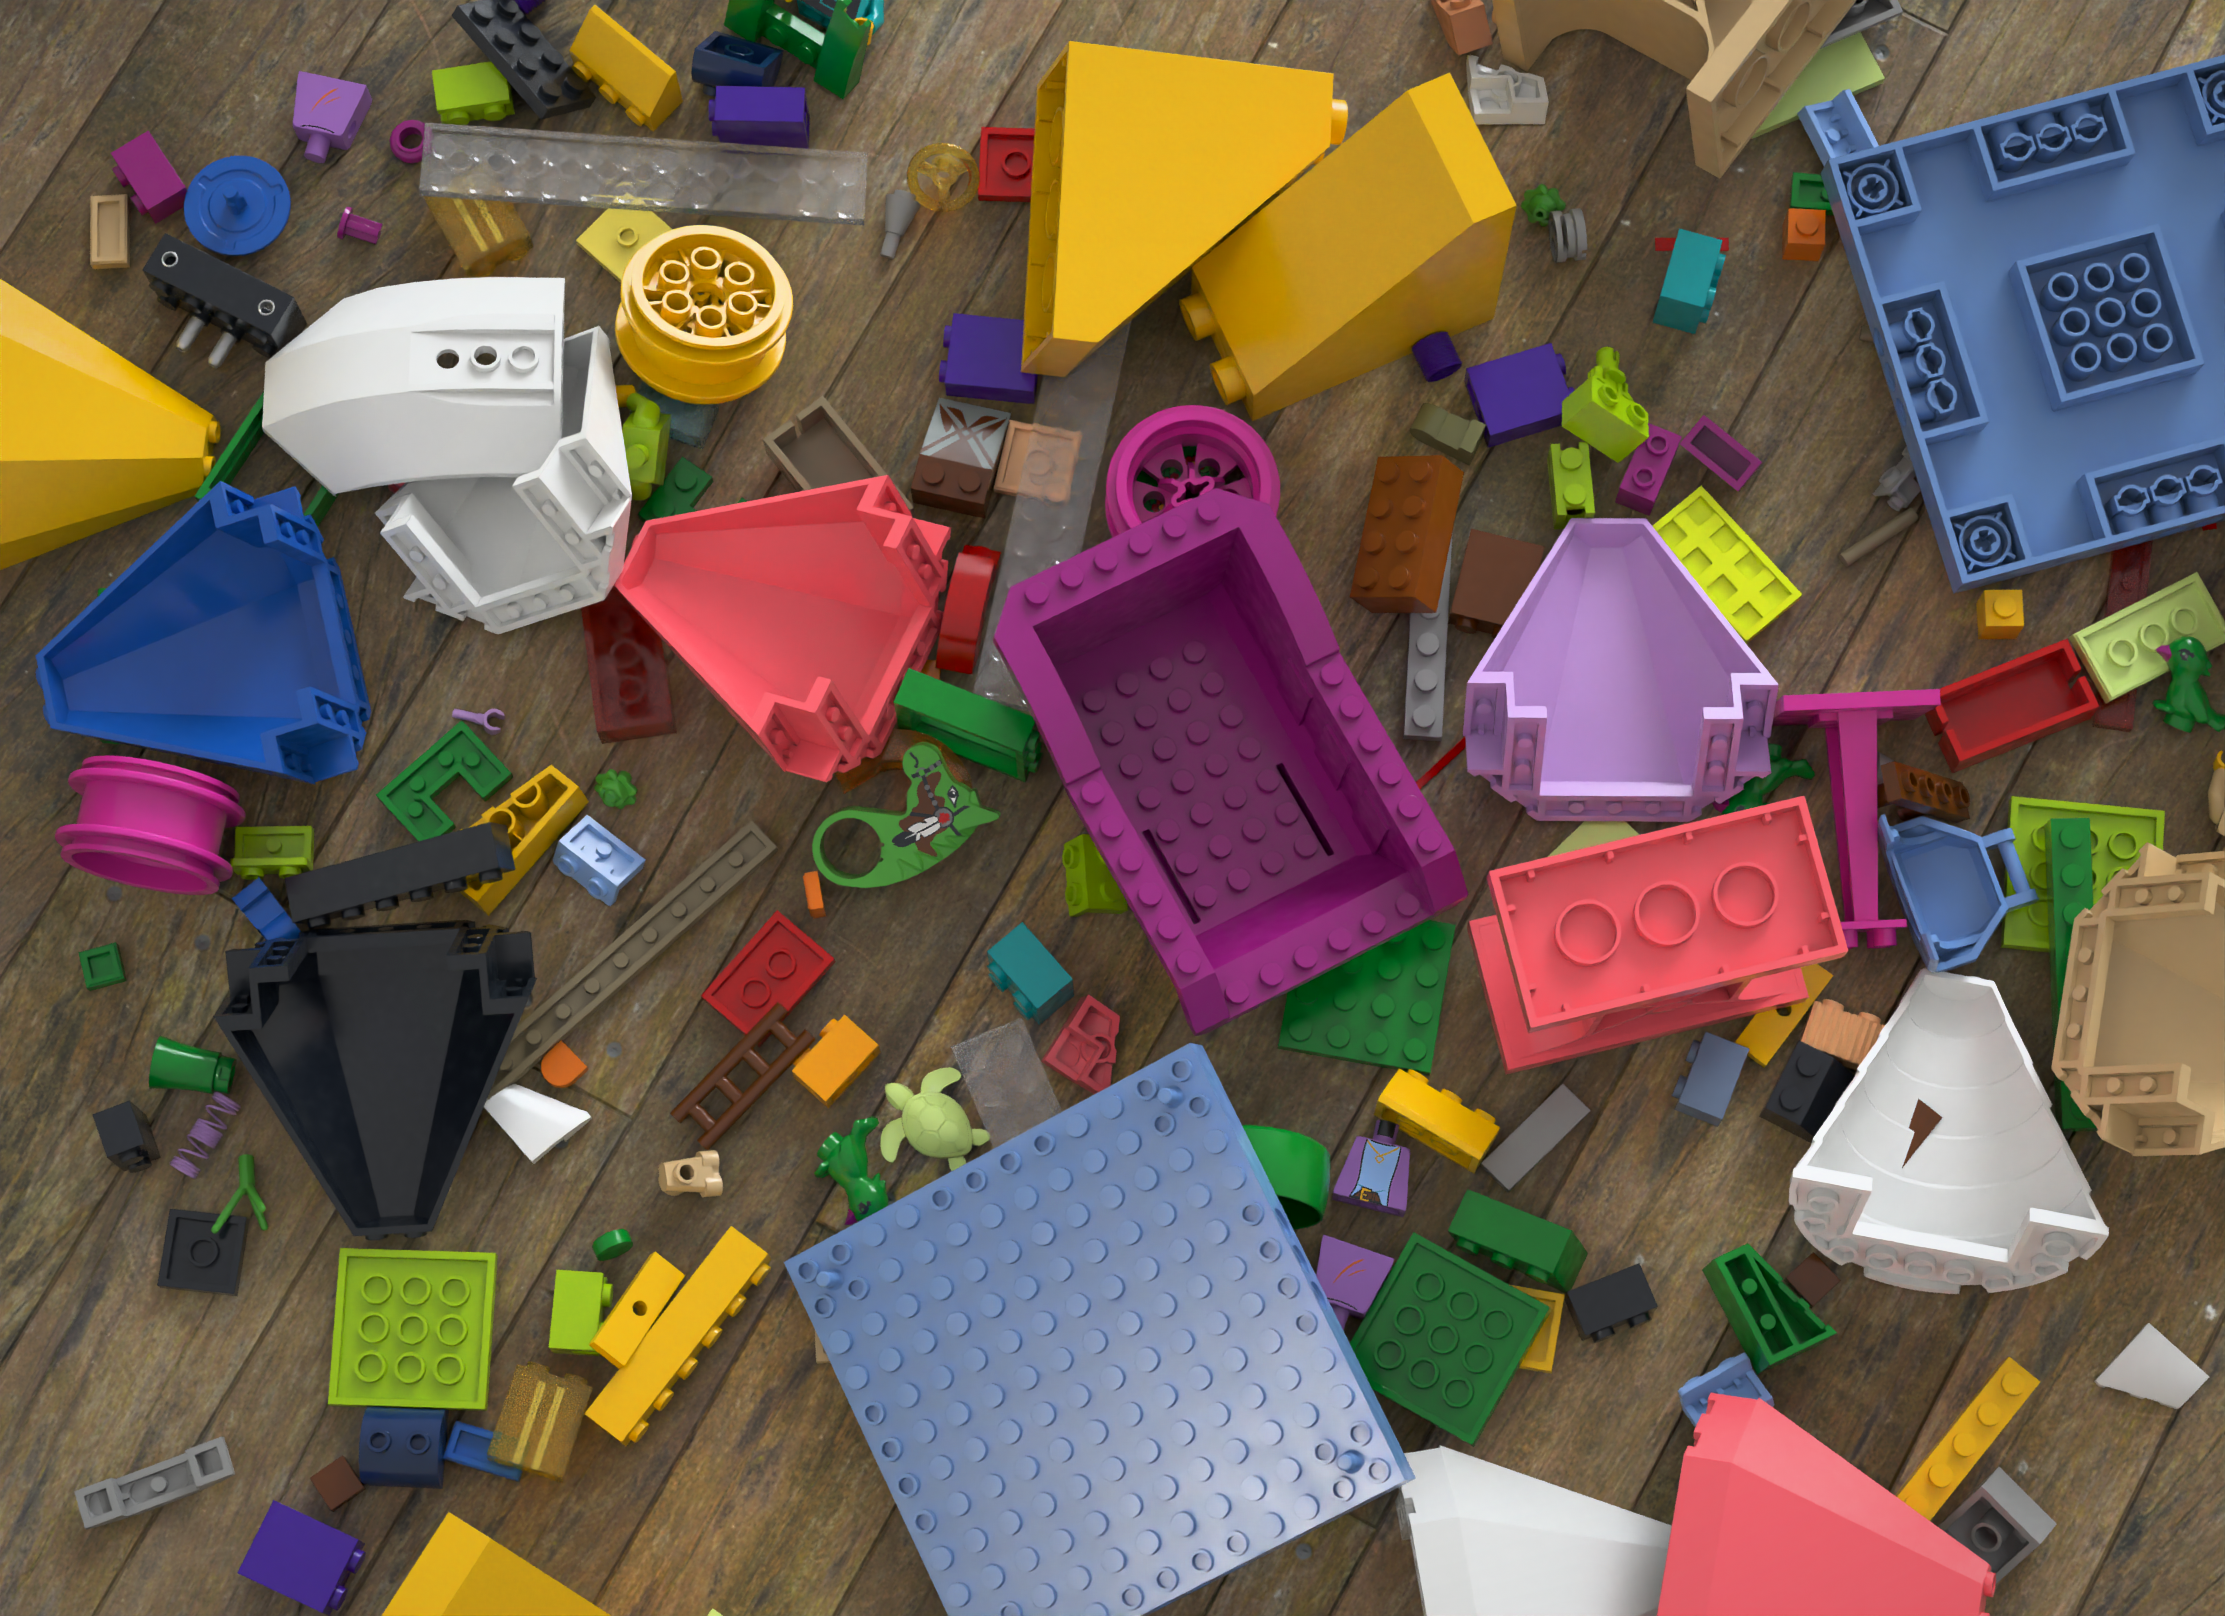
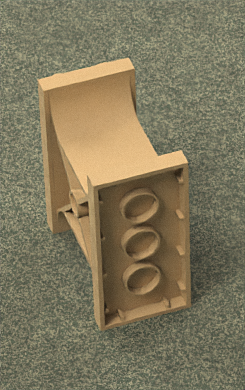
M1492 0V21L1498 28L1503 59L1526 72L1555 37L1573 30L1592 29L1610 35L1692 80L1686 88L1695 165L1721 178L1857 0Z

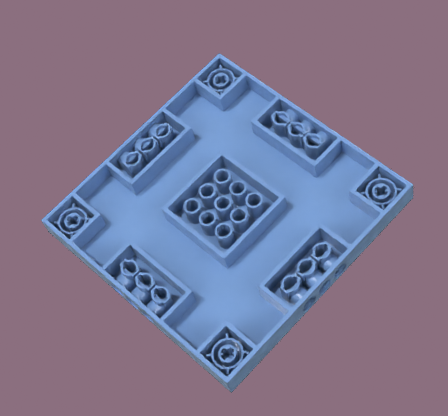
M2225 55L1828 159L1821 171L1822 180L1953 594L2225 520Z
M1189 1043L784 1262L948 1616H1148L1416 1479L1203 1045Z

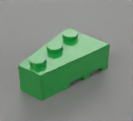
M1468 1189L1448 1229L1450 1235L1457 1242L1455 1246L1463 1252L1473 1256H1477L1478 1253L1485 1255L1502 1268L1519 1271L1529 1278L1553 1287L1565 1294L1572 1290L1588 1255V1252L1572 1230Z
M1748 1243L1713 1259L1702 1269L1757 1375L1823 1344L1837 1334L1829 1324L1825 1325L1809 1309L1810 1305L1802 1297L1798 1298L1782 1282L1783 1278Z

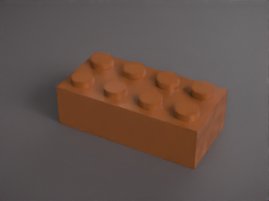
M1443 455L1378 457L1350 593L1351 599L1371 613H1437L1464 472Z

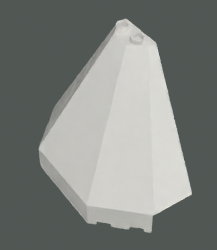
M600 326L564 339L562 439L557 442L540 469L519 477L449 478L406 482L375 512L385 525L380 534L416 575L415 580L403 596L405 599L415 602L417 598L436 604V611L464 621L467 616L485 623L484 629L495 634H502L605 600L623 571L632 500L608 336Z
M1441 1445L1435 1449L1404 1453L1416 1479L1398 1487L1399 1494L1395 1503L1402 1540H1411L1424 1616H1657L1671 1525Z

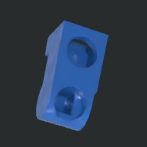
M259 877L232 898L266 941L279 937L285 939L300 938V929L293 923L290 916Z

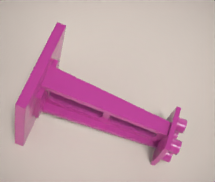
M1940 689L1783 695L1776 700L1772 726L1808 724V728L1825 729L1845 921L1840 923L1848 950L1858 947L1857 932H1866L1867 949L1897 946L1896 930L1907 927V919L1878 920L1877 725H1882L1887 721L1915 720L1941 705Z

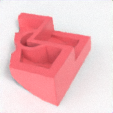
M1090 995L1081 997L1041 1062L1093 1094L1111 1086L1112 1065L1116 1063L1117 1053L1114 1046L1115 1036L1119 1032L1120 1016Z

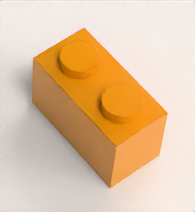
M845 1014L839 1021L832 1019L820 1032L819 1036L822 1039L812 1049L808 1047L793 1063L796 1066L792 1070L794 1078L828 1109L881 1053L879 1045Z

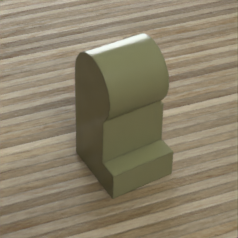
M1423 403L1409 431L1413 437L1422 443L1470 466L1484 437L1486 424L1475 419L1468 421L1453 413L1450 414L1436 405Z

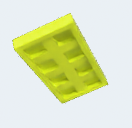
M1702 486L1697 488L1653 525L1661 538L1746 644L1802 597V593Z

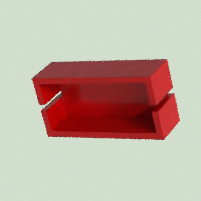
M2068 639L1940 688L1941 705L1925 713V716L1934 736L1943 735L1938 744L1952 773L2091 719L2099 708V704L2086 677L2078 678L2071 689L2068 685L2074 681L2082 669Z

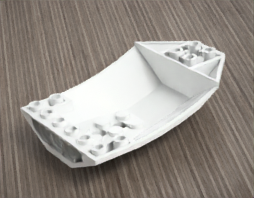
M481 277L433 280L379 287L342 299L265 362L263 432L335 497L338 493L405 482L449 478L519 477L540 469L557 442L562 439L565 278ZM444 353H453L459 358L458 364L450 369L440 367L437 360ZM483 353H489L496 357V360L490 365H481L476 362V358Z

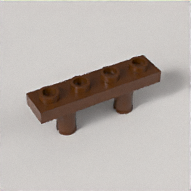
M1896 761L1880 765L1884 783L1877 785V809L1891 804H1895L1898 808L1904 807V809L1897 810L1900 819L1904 822L1926 814L1955 823L1970 819L1968 811L1970 796L1963 782Z

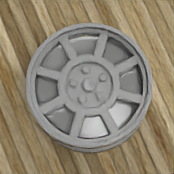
M1581 208L1570 209L1569 213L1564 214L1560 210L1550 211L1548 221L1549 240L1554 262H1566L1567 258L1572 257L1575 261L1585 260L1587 256L1586 253L1582 254V250H1587V234Z

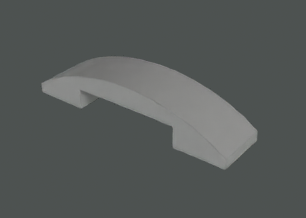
M221 1436L185 1450L186 1453L117 1479L109 1478L74 1491L85 1529L99 1527L150 1511L195 1494L235 1475L225 1438Z

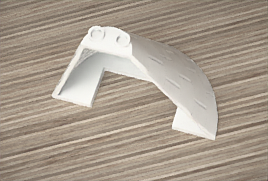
M1926 968L1921 969L1902 998L1899 1007L1880 1032L1877 1042L1857 1068L1855 1077L1814 1136L1810 1148L1796 1167L1793 1168L1789 1187V1205H1793L1795 1209V1224L1816 1249L1837 1264L1842 1266L1845 1263L1853 1262L1863 1266L1864 1276L1911 1290L1959 1294L1961 1285H1982L1987 1289L1988 1293L2032 1286L2068 1272L2070 1261L2078 1256L2087 1260L2103 1245L2109 1236V1227L2105 1225L2090 1196L2092 1190L2050 1109L2052 1103L2032 1065L2033 1061L2012 1022L1994 981L1985 980L1977 976L1931 972ZM1919 1098L1943 1118L1903 1167L1915 1133L1909 1129Z

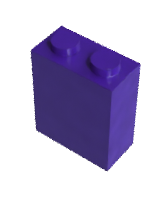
M716 86V99H709V121L712 122L713 136L719 137L721 149L809 151L810 113L805 88Z
M953 313L952 326L945 325L943 347L949 348L948 360H941L939 370V382L945 383L946 396L1035 404L1038 374L1021 372L1024 320Z
M1552 343L1466 368L1464 383L1478 421L1486 424L1484 439L1487 448L1562 426V401L1575 390L1573 387L1567 388L1563 375H1566L1565 362L1560 353L1555 354Z
M273 1500L237 1573L330 1616L333 1609L339 1610L346 1598L348 1589L344 1586L350 1573L356 1574L364 1561L366 1552L362 1551L365 1543Z

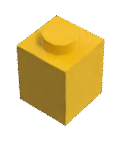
M2022 590L1983 591L1976 603L1978 639H2016L2024 627Z

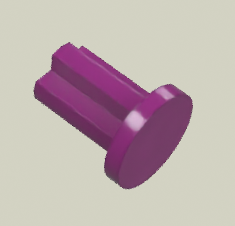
M347 206L338 227L337 238L343 240L348 235L377 245L383 224L354 215L353 208Z

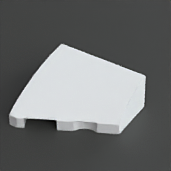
M1467 55L1466 70L1471 115L1476 125L1545 124L1549 101L1543 77L1531 73H1520L1512 67L1502 64L1499 70L1488 68L1478 64L1479 57Z
M512 1084L487 1100L484 1105L486 1111L533 1164L563 1139L566 1142L592 1119L588 1112L517 1084Z
M2148 1323L2124 1350L2112 1360L2094 1382L2099 1387H2110L2130 1393V1396L2151 1399L2159 1402L2160 1405L2179 1409L2202 1386L2209 1376Z

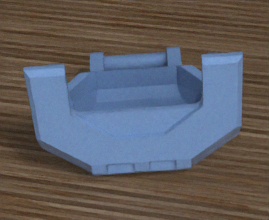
M1885 814L1880 816L1878 821V841L1886 869L1903 915L1907 919V925L1914 944L1927 970L1931 972H1946L1976 962L2008 912L2039 901L2036 890L2031 889L2014 847L2013 841L2016 838L2012 828L1980 837L1970 831L1924 816L1894 826H1889ZM1999 848L2016 893L2005 898L1987 854V851Z

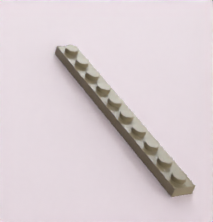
M752 820L517 1026L487 1100L506 1087L515 1084L540 1062L559 1041L566 1039L778 851L777 846Z

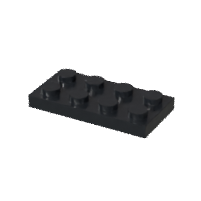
M479 0L457 5L452 17L541 120L591 107L596 96L586 86L585 81L565 62L563 56L545 39L539 28L533 25L519 9L518 4L514 0Z

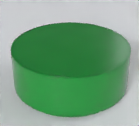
M617 1229L598 1237L593 1242L592 1248L597 1260L606 1261L629 1251L633 1246V1242L627 1230Z

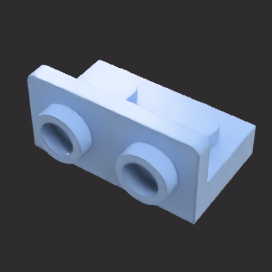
M588 815L558 841L553 857V863L564 875L572 877L585 887L591 896L600 899L608 906L616 902L619 890L643 869L646 859Z

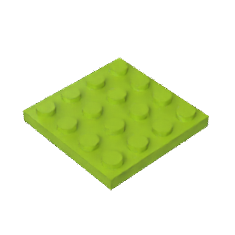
M2011 796L2009 799L2007 828H2012L2016 838L2013 841L2014 847L2031 889L2036 890L2039 901L2008 912L2002 920L2001 948L2049 952L2045 824L2051 818H2090L2094 906L2103 896L2101 890L2122 868L2128 870L2141 856L2139 850L2147 842L2163 850L2165 811ZM2006 867L2004 898L2016 894Z
M340 1248L328 1405L487 1411L498 1255L486 1252Z

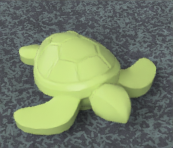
M951 1067L940 1068L928 1073L921 1083V1093L916 1095L908 1087L899 1083L885 1085L887 1100L894 1108L902 1111V1117L889 1122L881 1134V1153L888 1162L893 1163L896 1160L899 1146L904 1138H907L909 1144L923 1155L940 1159L948 1158L949 1167L953 1171L966 1164L964 1155L971 1151L972 1145L982 1146L990 1140V1134L986 1130L971 1129L968 1117L961 1105L951 1097L941 1093L943 1089L960 1080L961 1073L957 1069Z

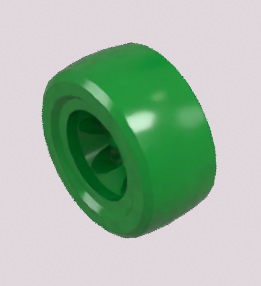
M1242 1125L1293 1230L1308 1228L1320 1223L1324 1217L1330 1187V1153L1313 1138L1300 1133L1266 1126Z

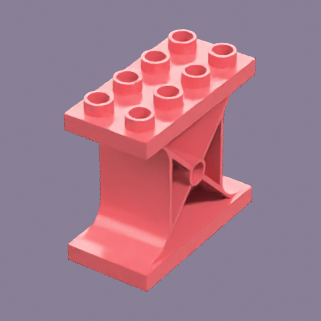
M1805 796L1491 870L1486 878L1496 915L1471 920L1467 924L1468 935L1506 1075L1803 1003L1809 998L1801 967L1842 958L1848 952Z

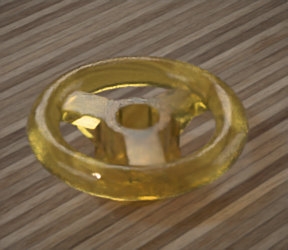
M934 143L923 147L913 156L907 168V184L910 192L916 195L915 199L921 205L934 211L950 212L964 207L974 198L980 183L979 169L973 157L963 148L951 143ZM936 154H944V155H939V156L935 157V158L932 160L931 164L928 163V162H926V161H924V160H926V159H927L928 157H930V156H933V155H936ZM968 171L969 182L966 190L959 197L950 200V186L957 180L959 175ZM918 172L932 179L934 185L938 187L939 200L933 199L923 192L918 183ZM946 172L950 176L947 178H942L938 175V173Z

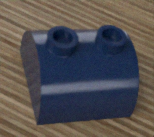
M714 31L694 50L691 70L692 80L703 85V93L716 97V86L774 87L784 50Z
M367 1406L362 1420L359 1442V1473L361 1483L365 1486L443 1489L445 1466L443 1457L446 1451L449 1410Z

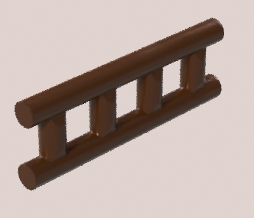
M779 1002L670 1112L679 1123H682L690 1116L705 1131L697 1141L706 1150H709L816 1040L806 1029L797 1037L781 1022L789 1012ZM769 1032L786 1047L771 1064L754 1049ZM742 1060L759 1075L744 1092L727 1077ZM715 1088L732 1103L717 1120L700 1105Z

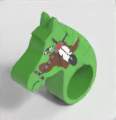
M919 742L909 747L903 756L904 772L912 782L907 792V810L895 811L847 806L834 811L821 823L814 835L812 844L814 861L820 872L836 884L859 888L887 886L918 875L945 859L972 835L978 825L997 820L1001 812L982 805L977 788L971 789L968 785L954 778L938 747L928 742ZM845 818H856L872 826L878 834L880 842L884 843V846H881V859L877 865L869 871L860 874L845 873L833 866L827 858L824 849V837L831 824Z

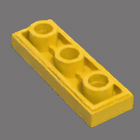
M1813 964L1801 967L1809 995L1805 1002L1785 1007L1789 1011L1788 1016L1779 1015L1777 1009L1756 1014L1735 1041L1736 1044L1749 1048L1747 1056L1763 1068L1767 1066L1834 976L1820 965Z
M657 1252L650 1254L589 1343V1346L618 1369L625 1366L685 1275ZM633 1307L637 1309L638 1315L633 1312Z

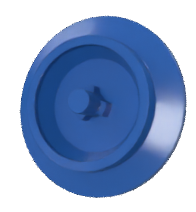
M250 156L225 157L207 165L192 180L184 200L185 220L194 238L208 250L226 256L249 255L269 246L284 230L291 210L290 193L281 174L265 161Z

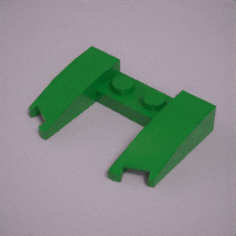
M729 0L724 22L725 27L749 41L756 42L761 36L767 38L772 44L780 46L799 58L803 63L815 68L813 81L842 99L860 82L872 22L868 19L859 26L855 20L848 16L846 13L847 6L852 0H837L826 34H823L774 3L775 0Z

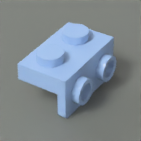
M1850 89L1842 90L1831 101L1804 106L1797 113L1823 166H1825L1828 159L1879 146Z
M1746 1353L1723 1360L1717 1368L1703 1376L1691 1378L1678 1390L1682 1410L1695 1428L1701 1414H1706L1710 1393L1757 1400L1760 1398L1771 1407L1774 1406L1773 1397L1752 1370L1750 1359Z

